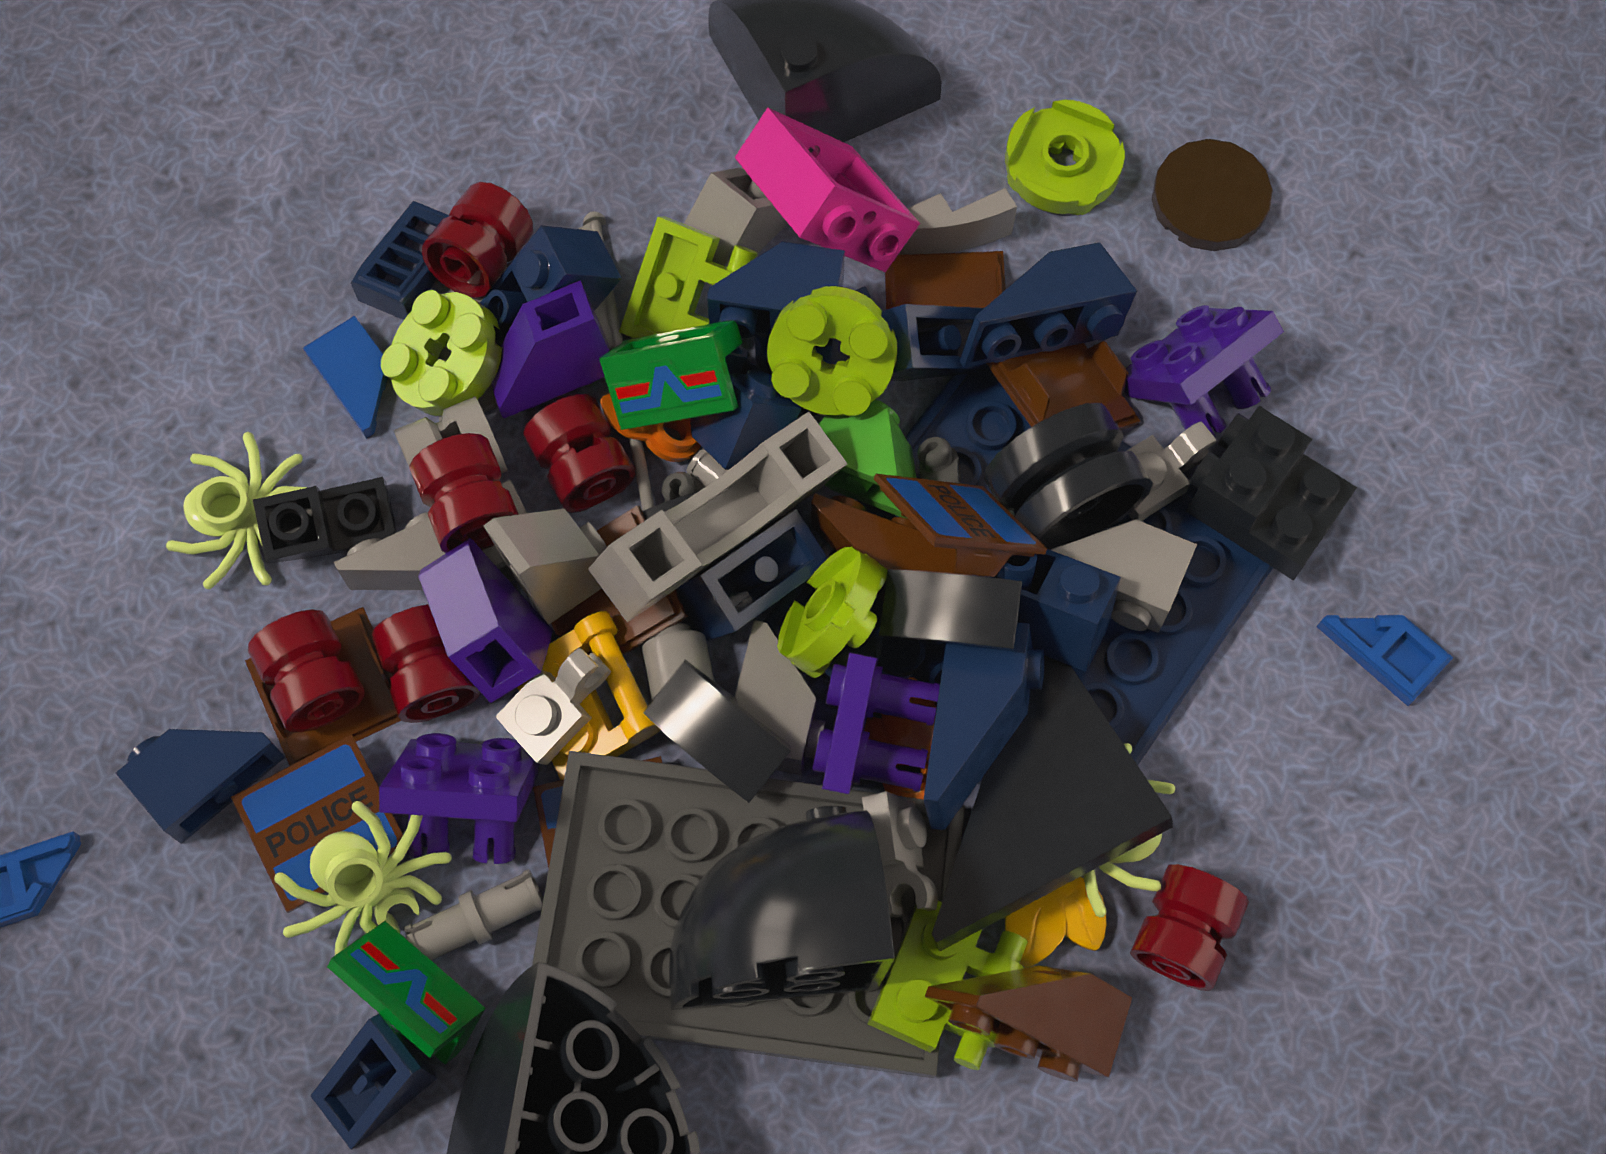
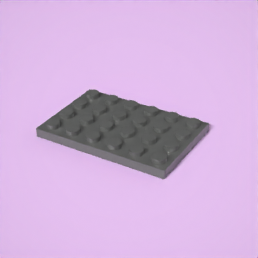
M569 751L532 966L537 962H542L562 969L590 983L617 1003L614 1010L624 1017L642 1038L650 1036L652 1040L934 1078L937 1075L940 1039L936 1049L929 1053L867 1024L888 972L879 988L872 991L671 1010L669 989L671 943L681 911L691 892L704 875L724 856L752 838L776 828L806 820V812L810 809L824 806L846 807L847 812L863 811L862 797L878 793L851 790L850 794L822 789L823 785L769 778L750 803H748L707 769ZM904 797L915 801V807L920 811L926 827V843L924 847H921L924 867L917 870L934 883L938 893V901L942 902L961 846L965 805H962L945 830L931 829L924 800ZM912 887L908 888L902 896L904 916L898 918L890 916L894 955L897 952L916 905V895Z

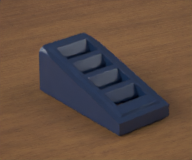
M413 201L366 258L351 281V286L358 301L404 320L412 311L416 298L423 292L431 290L437 279L429 271L423 260L422 253L405 246V243L409 239L423 245L430 236L414 229L419 220L437 227L449 215ZM397 257H400L417 265L411 270L394 262ZM387 274L404 280V282L397 286L384 279Z

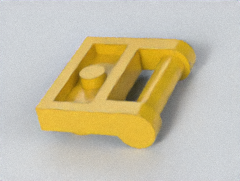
M608 611L591 614L575 625L574 630L550 643L542 670L550 672L557 678L560 666L571 653L579 647L586 653L592 650L611 670L606 681L624 716L620 725L614 728L596 689L592 691L580 703L592 719L552 759L560 780L565 778L569 751L618 757L661 731L644 714L647 704L614 638L618 630ZM528 681L518 686V690L520 691Z

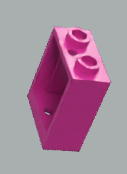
M771 108L766 109L734 157L799 238L824 248L844 250L846 257L880 271H887L920 225V222L852 146ZM810 147L814 150L812 153L808 150Z

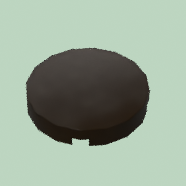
M1205 139L1187 142L1169 153L1157 170L1151 200L1157 220L1166 230L1168 227L1173 234L1179 236V241L1192 248L1219 251L1240 246L1260 229L1270 211L1273 189L1267 170L1252 153L1232 142Z

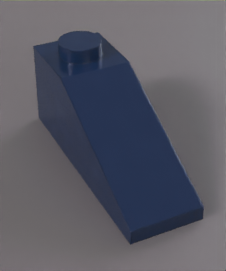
M1017 622L1013 651L946 643L923 799L931 829L945 830L1026 717L1030 689H1042L1044 650L1033 649L1030 623Z

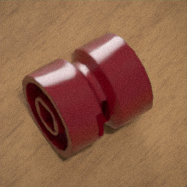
M477 182L470 185L453 206L449 217L444 218L425 240L421 248L423 260L429 271L450 290L473 298L484 296L507 267V263L513 261L533 234V221L523 204L506 189L492 183Z
M589 394L568 396L546 406L534 415L527 423L523 432L540 467L549 470L547 474L548 481L563 509L565 508L566 511L571 513L583 512L623 492L636 475L635 468L619 440L609 437L612 432L610 424L596 399Z
M475 433L453 435L432 443L413 457L409 468L423 504L431 507L428 517L442 552H449L469 538L481 550L490 548L495 544L483 525L494 518L519 515L510 491L503 488L499 481L502 476L490 442L485 436Z
M429 604L395 613L374 628L372 637L382 668L386 672L395 673L390 678L392 684L390 693L398 717L403 722H426L465 708L478 699L481 692L448 658Z
M322 610L298 611L281 617L256 633L248 643V653L261 680L267 685L274 686L271 690L270 698L285 729L289 732L302 733L331 724L356 708L364 699L365 690L351 662L338 661L337 659L341 652L342 644L328 616Z
M1170 864L1165 869L1160 881L1161 889L1156 891L1152 900L1159 912L1157 915L1146 916L1143 920L1130 954L1144 967L1186 987L1201 991H1211L1216 984L1228 955L1220 943L1222 940L1232 939L1236 935L1249 901L1247 896L1239 889L1212 874L1189 866Z

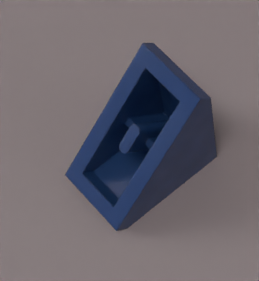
M377 1014L368 1019L310 1096L352 1150L433 1083L437 1077L408 1039L382 1015Z

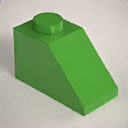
M875 399L862 414L856 416L844 414L826 415L822 419L819 426L848 463L825 486L853 499L903 517L901 511L881 491L880 486L874 480L876 473L916 478L912 447L899 428L900 418L892 408L882 401Z

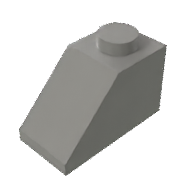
M742 167L711 172L684 222L688 226L720 238L713 262L726 267L735 245L743 246L759 253L788 224Z
M565 508L498 517L483 525L513 577L548 625L602 589L588 568L607 546L589 522L579 528Z
M754 620L735 698L741 708L790 745L791 752L776 770L802 776L805 759L815 758L820 731L825 729L826 721L815 719L816 697L797 668L788 658L779 653L777 648L778 639L768 624Z

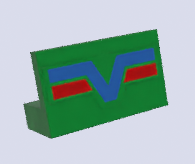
M734 320L717 322L625 340L600 357L599 360L620 429L624 430L735 410L738 407L725 357L742 344L737 323Z
M386 921L333 956L327 966L329 970L429 1058L435 1055L445 1065L457 1056L466 1045L486 1009Z

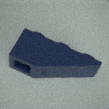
M1100 242L1050 251L975 316L959 362L963 368L991 362L998 363L1010 358L1043 351H1055L1062 347L1096 340L1103 341L1118 336L1137 290Z

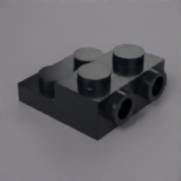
M1258 406L1249 419L1240 413L1234 417L1218 442L1219 446L1226 449L1221 457L1209 451L1199 464L1189 481L1198 490L1186 512L1294 581L1357 487L1304 454L1313 440L1312 438L1261 406Z

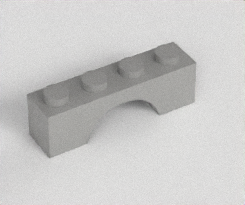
M807 412L762 442L746 457L705 488L667 511L660 510L612 542L588 570L628 623L817 492L848 463L810 412Z

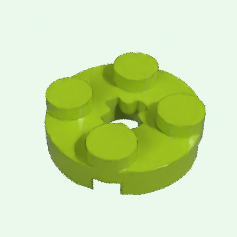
M1066 99L1053 101L1052 108L1041 109L1034 113V107L1023 113L1014 123L1009 133L1005 152L1007 181L1012 190L1016 191L1026 202L1040 210L1055 214L1070 213L1073 215H1084L1092 211L1096 205L1105 201L1112 194L1120 179L1125 160V150L1123 142L1120 145L1119 139L1113 132L1115 125L1106 114L1089 104ZM1063 148L1074 151L1073 161L1076 164L1068 166L1057 164L1055 159L1049 156V153L1060 154Z
M825 286L812 290L810 295L800 297L795 302L794 300L790 302L778 315L768 340L767 357L772 371L771 381L774 389L780 395L790 398L797 405L815 413L824 415L844 414L847 416L862 414L868 409L870 403L878 398L888 386L897 358V340L893 329L891 332L888 323L882 318V310L866 295L849 288ZM829 338L841 341L840 351L850 355V358L847 361H837L836 364L826 363L823 361V356L816 352L815 345L825 347Z
M434 290L425 291L416 298L412 311L399 326L392 344L384 351L381 358L382 372L385 376L391 378L396 394L404 402L429 415L442 416L443 410L475 396L478 400L492 383L501 362L502 347L495 343V330L493 327L495 326L500 329L497 318L488 308L465 294L458 292L440 294ZM447 345L448 349L452 351L446 361L438 359L440 352Z
M844 547L831 555L807 581L809 585L817 590L810 597L806 606L804 607L794 600L787 612L778 637L777 648L779 653L812 678H817L825 672L833 658L846 644L852 648L862 645L871 634L877 621L876 614L871 612L870 608L874 603L877 593L887 579V568L869 555L863 554L852 547Z

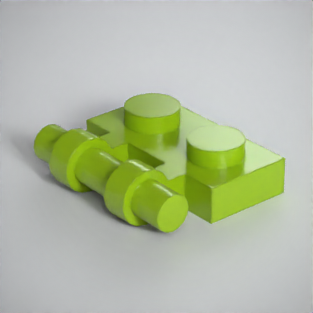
M658 216L619 332L632 338H640L709 324V318L695 313L705 282L714 285L754 260L758 253L746 247L735 245L728 266L720 265L713 262L720 241L719 237L666 216Z
M938 901L936 910L932 911L917 909V905H915L895 954V959L890 966L867 1024L929 1053L936 1049L943 1029L962 1037L954 1056V1061L969 1069L980 1070L987 1048L995 1047L996 1034L990 1032L989 1036L980 1035L948 1022L951 1011L926 998L928 986L963 980L965 972L980 977L1022 969L1024 967L1020 964L1028 941L1016 933L1003 931L995 952L988 953L975 947L981 934V929L939 952L934 943L932 931L942 902Z

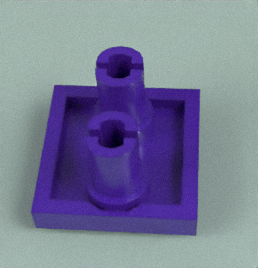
M1207 305L1189 310L1176 321L1177 329L1162 340L1150 342L1133 353L1130 358L1132 364L1126 367L1129 374L1124 393L1131 398L1169 402L1185 430L1202 421L1211 434L1216 437L1211 427H1213L1216 433H1221L1227 425L1208 394L1211 389L1223 381L1237 409H1246L1259 403L1261 400L1257 392L1260 397H1266L1271 392V387L1262 376L1253 356L1284 332L1274 311L1244 310L1243 307L1220 309L1209 308Z
M849 653L847 666L834 664L826 704L838 706L834 730L823 729V731H820L813 764V771L825 773L822 789L850 794L853 784L859 785L860 779L920 792L923 773L900 769L896 765L900 763L925 769L928 749L921 748L920 750L869 739L870 732L864 730L867 718L873 719L874 713L922 722L928 726H933L936 708L911 703L909 699L910 697L938 702L940 683L935 682L933 684L882 673L883 666H878L879 659Z
M425 734L409 741L380 785L379 813L408 814V823L411 815L423 816L419 831L407 851L410 857H421L423 855V847H427V854L438 852L450 853V843L448 842V817L475 819L473 859L475 861L487 863L489 852H493L494 846V864L508 863L516 855L514 824L517 822L538 777L540 763H536L515 739L493 738L484 741L482 744L456 742V738L448 734Z

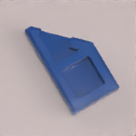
M353 316L306 345L303 349L367 439L375 433L376 417L383 390L386 389L388 377L383 374L381 369L382 352L358 319Z
M1326 615L1316 626L1407 706L1417 698L1453 659L1451 655L1404 615H1377L1375 618H1340L1339 615Z
M72 831L0 855V928L37 916L81 845L79 834Z

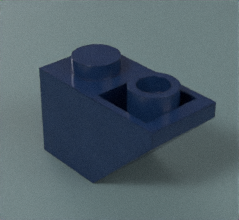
M541 225L480 304L488 308L497 318L500 329L495 326L493 327L495 330V340L501 346L522 304L581 280L595 311L622 278L598 231Z
M782 241L709 287L707 294L709 324L734 320L738 325L741 338H750L754 335L769 337L778 315L793 300L795 302L800 297L810 295L812 290L825 286L843 287L845 251ZM829 338L826 346H832V338Z
M740 345L725 357L738 407L733 411L690 418L692 437L726 470L731 469L762 442L794 422L801 410L799 405L790 398L780 395L774 389L771 381L772 375L759 370L747 359L749 356L748 351Z
M1047 549L1045 555L1035 554L1034 557L1011 555L997 575L990 578L1022 581L1017 622L1030 623L1033 649L1044 650V656L1086 672L1109 626L1121 577Z

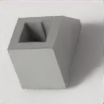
M1133 520L1054 548L1052 551L1120 576L1121 579L1111 618L1118 624L1132 630L1144 631L1148 628L1158 633L1171 609L1197 544L1139 520Z

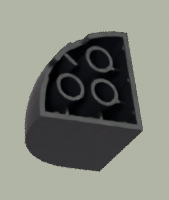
M716 0L710 5L708 14L709 36L758 120H760L767 108H771L839 141L846 142L939 101L941 98L942 81L940 73L926 52L907 32L891 19L856 0ZM812 147L808 149L811 153L814 151Z
M824 806L810 809L806 812V820L791 823L752 838L724 856L704 875L691 892L681 911L671 943L669 957L671 1010L872 991L879 988L895 959L881 854L874 824L867 810L847 812L846 807Z
M537 962L528 968L511 984L492 1013L474 1052L458 1100L447 1154L701 1153L696 1131L689 1133L684 1112L675 1092L681 1086L667 1060L650 1036L642 1038L629 1022L614 1010L617 1003L590 983L562 969L542 962Z

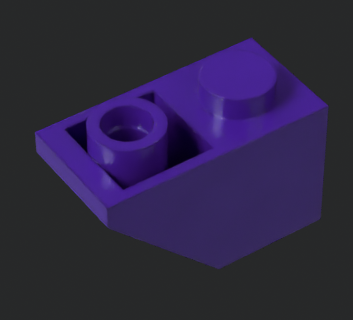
M581 280L522 304L501 344V362L496 376L491 383L502 417L507 418L526 409L534 408L543 402L579 387L592 384L605 377L599 358L611 349Z
M471 538L420 570L418 577L448 658L490 703L542 672L553 633L552 628Z

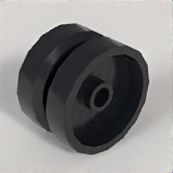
M1085 403L1065 409L1037 423L1017 436L998 452L986 467L984 480L993 496L1007 510H1018L1014 517L1049 550L1112 527L1140 505L1150 494L1154 484L1138 457L1132 451H1118L1124 435L1109 410L1102 403Z

